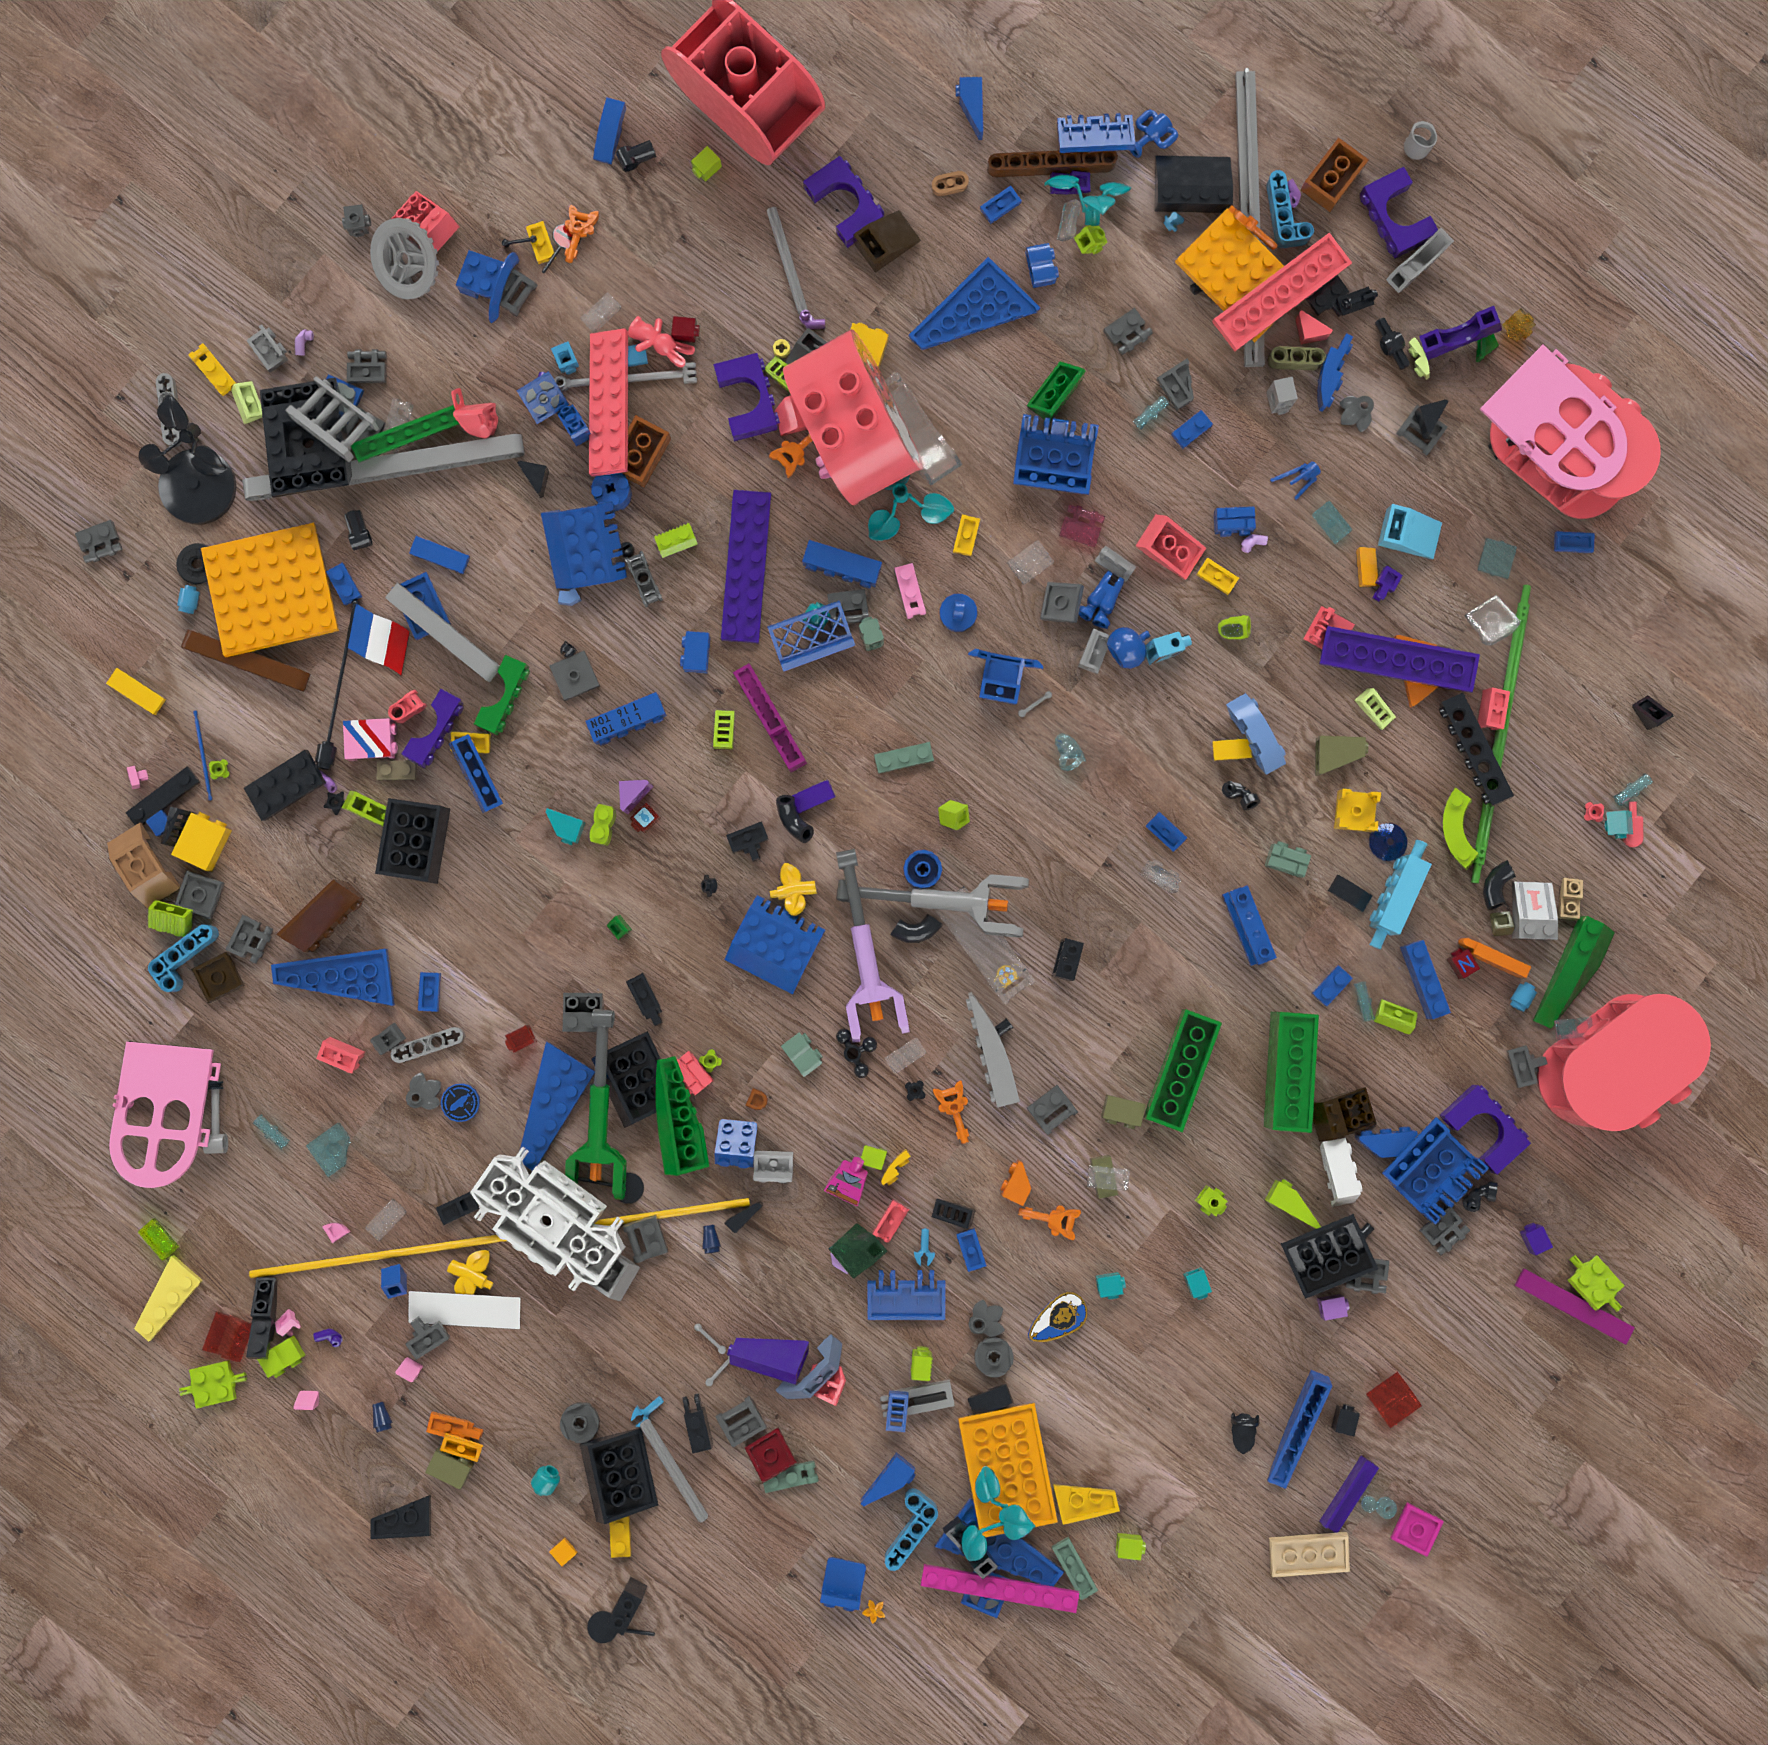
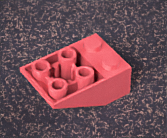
M417 191L409 197L406 203L391 218H408L412 222L420 224V228L428 232V238H432L434 242L432 244L434 249H437V252L460 227L447 211Z

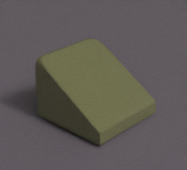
M1510 911L1490 913L1493 936L1511 935L1515 926Z

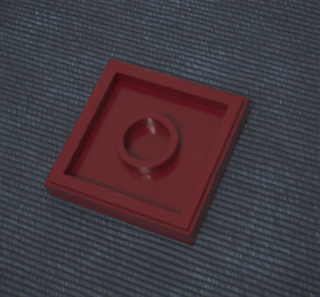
M780 1428L774 1429L745 1447L762 1483H766L797 1464Z

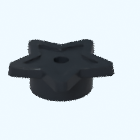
M342 791L338 794L328 792V799L323 807L332 809L333 813L338 815L345 802L344 792Z

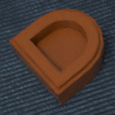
M753 1088L745 1106L754 1110H762L766 1107L768 1098L764 1092Z

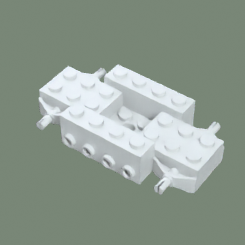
M524 1147L514 1157L506 1155L494 1157L471 1190V1194L480 1208L474 1218H478L477 1220L481 1221L487 1212L502 1215L492 1229L496 1232V1235L503 1240L509 1241L517 1251H522L528 1255L527 1257L530 1261L540 1264L548 1274L556 1276L567 1265L574 1275V1279L569 1285L571 1290L575 1291L582 1282L598 1285L626 1247L617 1231L624 1221L620 1220V1217H616L611 1226L595 1224L607 1206L545 1160L537 1165L529 1176L522 1161L529 1152ZM542 1217H550L551 1225H545Z

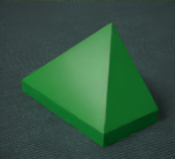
M1494 334L1477 340L1476 362L1483 360L1499 346Z

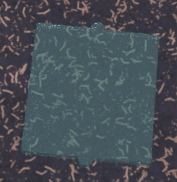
M1487 538L1477 570L1488 573L1491 576L1495 575L1508 579L1517 547L1506 544L1504 541L1499 542Z

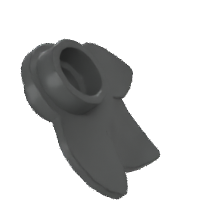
M1348 396L1340 402L1341 407L1345 409L1341 416V425H1353L1356 423L1358 430L1363 432L1372 421L1373 400L1369 396H1361L1359 398ZM1362 402L1368 403L1366 409L1361 408Z
M422 1072L415 1075L409 1084L410 1091L406 1095L407 1104L412 1108L423 1107L427 1110L438 1107L440 1101L435 1096L440 1091L441 1082L437 1080L426 1081ZM418 1095L420 1097L419 1100L416 1102L412 1100V1096Z
M980 1300L973 1307V1316L969 1320L970 1330L974 1334L984 1333L989 1337L1002 1334L1005 1329L998 1321L1002 1316L1003 1308L997 1305L987 1307L986 1302ZM981 1321L982 1325L980 1327H976L975 1322Z

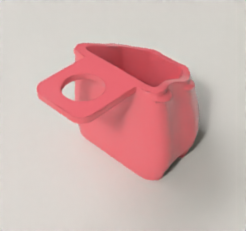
M456 388L451 392L455 408L453 416L468 434L486 439L495 433L498 425L495 403L464 405L461 389ZM456 394H458L460 398L459 404L456 401Z

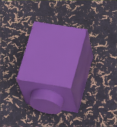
M1337 1294L1317 1298L1320 1317L1323 1320L1348 1316L1349 1303L1347 1299H1344V1296Z

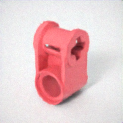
M412 690L389 707L388 715L396 723H404L414 715L422 712L427 705L418 697V692ZM398 709H402V716L395 718V712Z

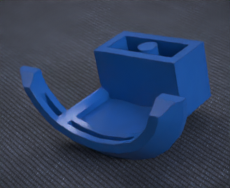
M468 250L456 282V287L460 293L478 299L479 295L491 299L489 321L493 323L500 315L502 294L513 267L520 261L516 252H511L505 261L502 262Z
M974 649L968 653L969 656L986 660L979 694L981 699L1017 705L1023 667L1043 669V665L1038 660L1011 657L980 649Z

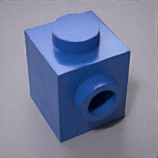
M400 1264L381 1269V1288L388 1299L407 1294V1275Z

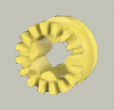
M784 339L775 341L773 345L774 354L779 358H786L790 354L789 343ZM783 344L784 348L787 349H784L783 353H780L779 349L777 348H779L780 345Z

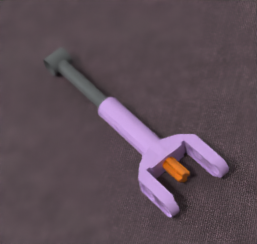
M855 849L836 852L839 869L844 871L854 923L851 933L861 985L846 1005L853 1043L861 1042V1031L855 1004L869 1003L872 1021L884 1019L880 1001L890 999L889 997L892 996L898 1025L902 1030V1034L908 1033L910 1031L903 995L882 982L879 977L870 925L865 924L854 866H858Z

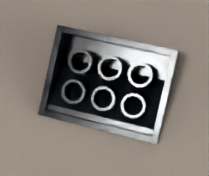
M1155 156L1154 212L1223 213L1231 205L1233 206V178L1230 157Z
M388 798L375 874L438 884L451 809L440 805Z
M648 1031L607 1051L606 1084L610 1086L609 1097L624 1128L656 1113L657 1060L661 1058ZM594 1056L593 1058H591V1060H592L594 1066H595V1057H596V1056Z
M1354 1214L1281 1243L1305 1299L1378 1270V1266Z
M641 1428L596 1438L580 1444L596 1522L607 1524L658 1506Z

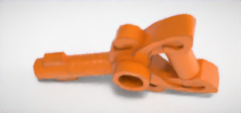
M570 205V220L565 221V228L569 229V233L573 237L569 248H566L564 254L566 262L572 263L573 259H576L578 254L576 249L580 237H586L587 234L592 235L594 233L593 226L599 219L598 211L586 214L578 212L575 206Z
M1232 205L1230 206L1229 210L1235 219L1241 222L1270 249L1275 250L1278 244L1256 226L1259 223L1251 215L1247 218L1241 211H1238Z
M808 434L798 444L783 441L782 448L772 451L769 454V458L778 460L784 466L787 478H790L797 465H804L803 449L813 440L810 434ZM784 453L790 455L793 460L792 463L784 457Z
M958 1081L954 1087L946 1090L933 1089L935 1097L941 1103L938 1107L939 1111H946V1114L953 1115L958 1130L956 1132L958 1140H961V1144L969 1142V1133L964 1128L960 1112L963 1111L964 1106L968 1103V1099L962 1097V1081ZM957 1094V1098L953 1101L944 1100L946 1097Z
M1058 1205L1056 1210H1052L1048 1215L1032 1211L1033 1208L1025 1207V1209L1019 1208L1018 1215L1023 1216V1219L1030 1220L1032 1218L1048 1222L1052 1235L1058 1236L1061 1233L1064 1237L1075 1240L1073 1226L1075 1218L1080 1216L1081 1210H1065L1062 1205ZM1065 1216H1068L1065 1229H1063L1061 1221Z

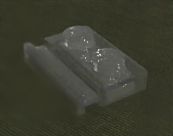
M1037 540L1008 561L1007 564L1022 584L1025 585L1051 566L1054 560L1049 556L1039 540Z

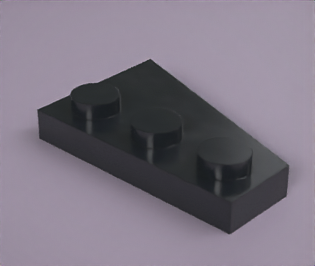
M431 1495L370 1519V1539L431 1536Z

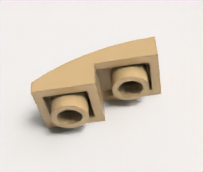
M1562 879L1558 919L1575 921L1580 919L1583 880Z

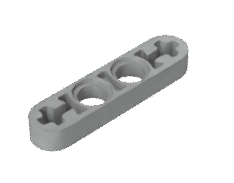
M167 373L158 375L156 378L158 406L169 394L178 401L176 382L173 377ZM165 379L170 382L167 383V389L170 392H166V387L162 384L165 382ZM161 422L163 441L170 446L180 438V431H177L175 427L168 428ZM172 433L176 436L173 442L169 440L172 437Z
M452 1027L398 1045L391 1050V1058L397 1063H402L460 1044L465 1038V1033L459 1027ZM454 1030L456 1033H460V1036L457 1037L458 1041L455 1039L446 1040V1037L453 1035ZM436 1036L442 1039V1045L438 1048L432 1044V1040ZM418 1042L424 1046V1050L420 1054L414 1051V1045ZM398 1049L400 1051H410V1053L402 1056L403 1059L396 1057V1054L399 1052Z

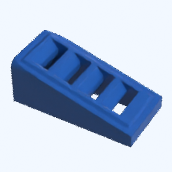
M889 1390L886 1431L905 1432L909 1392ZM893 1399L904 1400V1403H896L892 1401ZM892 1406L903 1407V1411L892 1410ZM891 1414L903 1415V1417L894 1418L891 1417ZM890 1421L902 1422V1426L890 1425Z

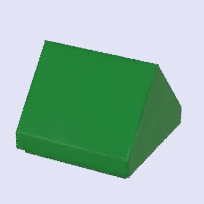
M621 915L615 916L607 924L609 930L618 940L632 930Z

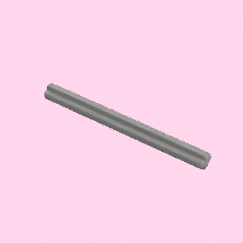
M771 207L767 209V214L797 312L800 315L802 310H808L777 208Z
M649 1419L644 1420L640 1423V1427L698 1522L705 1521L708 1518L707 1512Z

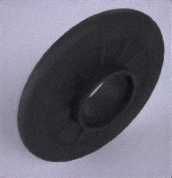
M190 544L183 548L177 557V571L182 579L188 583L203 584L208 582L201 548L208 547L205 544ZM201 559V567L195 569L193 567L194 560Z

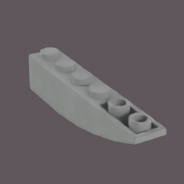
M970 992L968 993L969 999H966L968 1011H973L974 1017L970 1018L973 1029L977 1028L978 1036H975L978 1048L982 1047L983 1054L980 1055L982 1066H987L988 1072L985 1073L987 1084H991L993 1089L989 1091L991 1101L996 1102L997 1108L1020 1102L1004 1045L986 1011L973 993Z

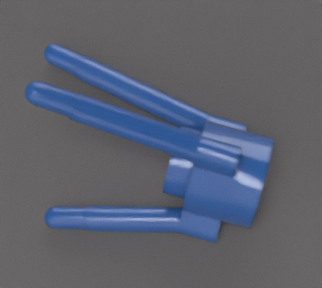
M1312 461L1309 464L1304 463L1300 467L1278 475L1270 481L1274 482L1300 471L1301 475L1290 481V485H1293L1302 478L1305 481H1309L1294 497L1297 500L1317 480L1316 476L1321 471L1319 466Z

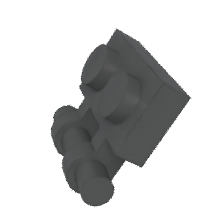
M1135 307L1103 330L1113 346L1119 342L1123 345L1118 349L1121 355L1131 352L1140 342L1144 343L1153 334L1150 328H1147L1145 331L1141 330V327L1145 325V321ZM1135 333L1136 337L1132 340L1127 339L1128 336Z
M355 349V351L347 352L348 359H354V363H347V382L349 384L386 383L385 362H379L380 359H387L386 351H379V349H372V351ZM371 359V362L362 363V360Z
M112 520L75 533L81 551H89L88 555L83 556L85 563L100 561L102 557L116 555V552L123 550L120 543L113 544V541L120 538ZM106 545L104 549L97 550V547Z
M242 915L225 950L242 958H245L249 952L252 954L249 961L257 964L259 958H262L264 954L263 950L267 941L270 942L272 938L270 935L273 928L266 926L264 932H261L259 928L262 923ZM255 937H258L260 940L256 948L251 945Z
M1448 1206L1443 1209L1446 1213L1444 1216L1437 1214L1441 1220L1436 1225L1429 1221L1419 1230L1432 1246L1438 1242L1441 1244L1436 1249L1440 1256L1446 1251L1452 1250V1246L1459 1240L1465 1239V1235L1470 1232L1466 1225L1461 1229L1458 1228V1225L1463 1220L1453 1208ZM1453 1231L1454 1235L1446 1240L1444 1237Z
M1374 1258L1378 1270L1358 1277L1355 1281L1346 1282V1288L1354 1289L1357 1292L1364 1290L1371 1291L1372 1294H1386L1387 1286L1379 1285V1280H1388L1389 1260ZM1361 1278H1371L1373 1282L1372 1284L1363 1283Z

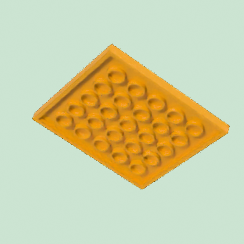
M314 522L201 548L221 647L225 657L339 631L317 528Z

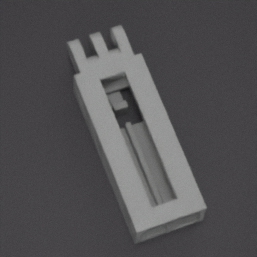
M950 1379L893 1390L909 1392V1398L914 1397L915 1405L908 1406L907 1415L955 1406ZM889 1395L881 1396L880 1401H888ZM893 1399L892 1402L904 1403V1400ZM888 1403L882 1404V1409H888ZM892 1406V1410H901V1411H903V1408H902V1407H893V1406ZM887 1411L883 1412V1417H887ZM891 1414V1416H893V1415H897V1417L903 1416V1415H898V1414Z

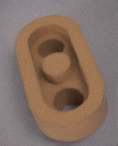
M963 171L938 175L932 181V191L937 196L963 192L968 187V175ZM961 181L962 184L957 185L956 182ZM942 185L944 186V188L939 189L938 186Z

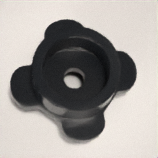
M704 875L701 889L702 892L707 894V897H711L712 893L717 891V881L715 878H709V875Z
M918 1080L916 1083L907 1082L905 1084L909 1101L925 1098V1093L923 1092L924 1083L921 1080Z

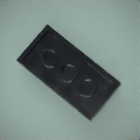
M303 750L244 787V790L261 821H266L326 784L309 750Z

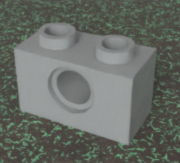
M1293 377L1274 380L1266 392L1271 414L1278 413V415L1288 413L1298 399Z

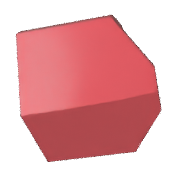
M792 396L785 397L774 411L778 413L780 435L784 436L808 430Z
M841 1366L814 1394V1396L834 1406H837L846 1382Z

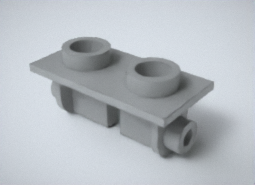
M1106 545L1095 559V562L1112 572L1115 576L1125 579L1124 582L1128 580L1136 568L1135 565Z

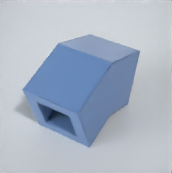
M575 588L569 591H559L558 603L561 605L572 606L582 601Z

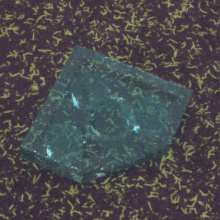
M339 1122L306 1145L327 1177H330L346 1165L350 1137Z

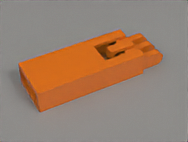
M1460 938L1458 940V944L1469 949L1474 958L1517 978H1527L1531 966L1470 938Z

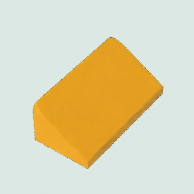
M1359 547L1356 550L1359 587L1379 586L1376 584L1378 579L1376 548Z
M445 1433L440 1451L478 1462L483 1445Z

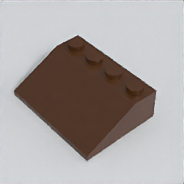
M333 879L276 935L303 952H314L320 947V942L324 938L327 939L334 933L333 929L338 924L342 925L347 921L349 913L355 912L362 906L361 902L365 898L349 882Z

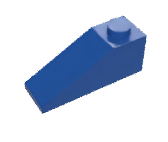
M960 77L959 85H955V96L959 97V104L978 140H982V77Z
M896 1452L861 1498V1505L864 1507L904 1487L906 1483L910 1484L916 1475L914 1474L915 1466Z

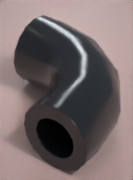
M791 795L779 796L776 799V806L783 826L798 841L802 843L809 842L813 837L814 829L799 816L795 805V798Z
M1508 860L1493 868L1485 879L1483 897L1488 910L1499 908L1506 903L1502 892L1506 882L1516 877Z
M929 914L917 924H909L900 919L890 935L905 943H920L934 936L943 924Z

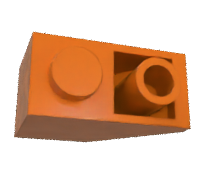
M1017 1160L1016 1163L1013 1162L1008 1171L1010 1176L1008 1180L1003 1181L1000 1190L1003 1197L1024 1206L1031 1191V1186L1022 1161Z

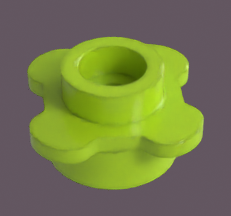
M225 759L211 761L209 763L210 777L214 780L219 777L227 778L230 775V772L227 770L228 761Z
M710 1049L705 1056L699 1058V1062L706 1067L707 1072H712L716 1066L722 1064V1059L716 1056L715 1050Z

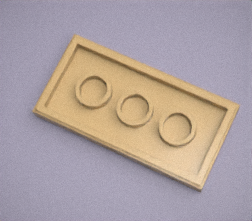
M1347 1532L1269 1538L1271 1577L1350 1572L1349 1536Z

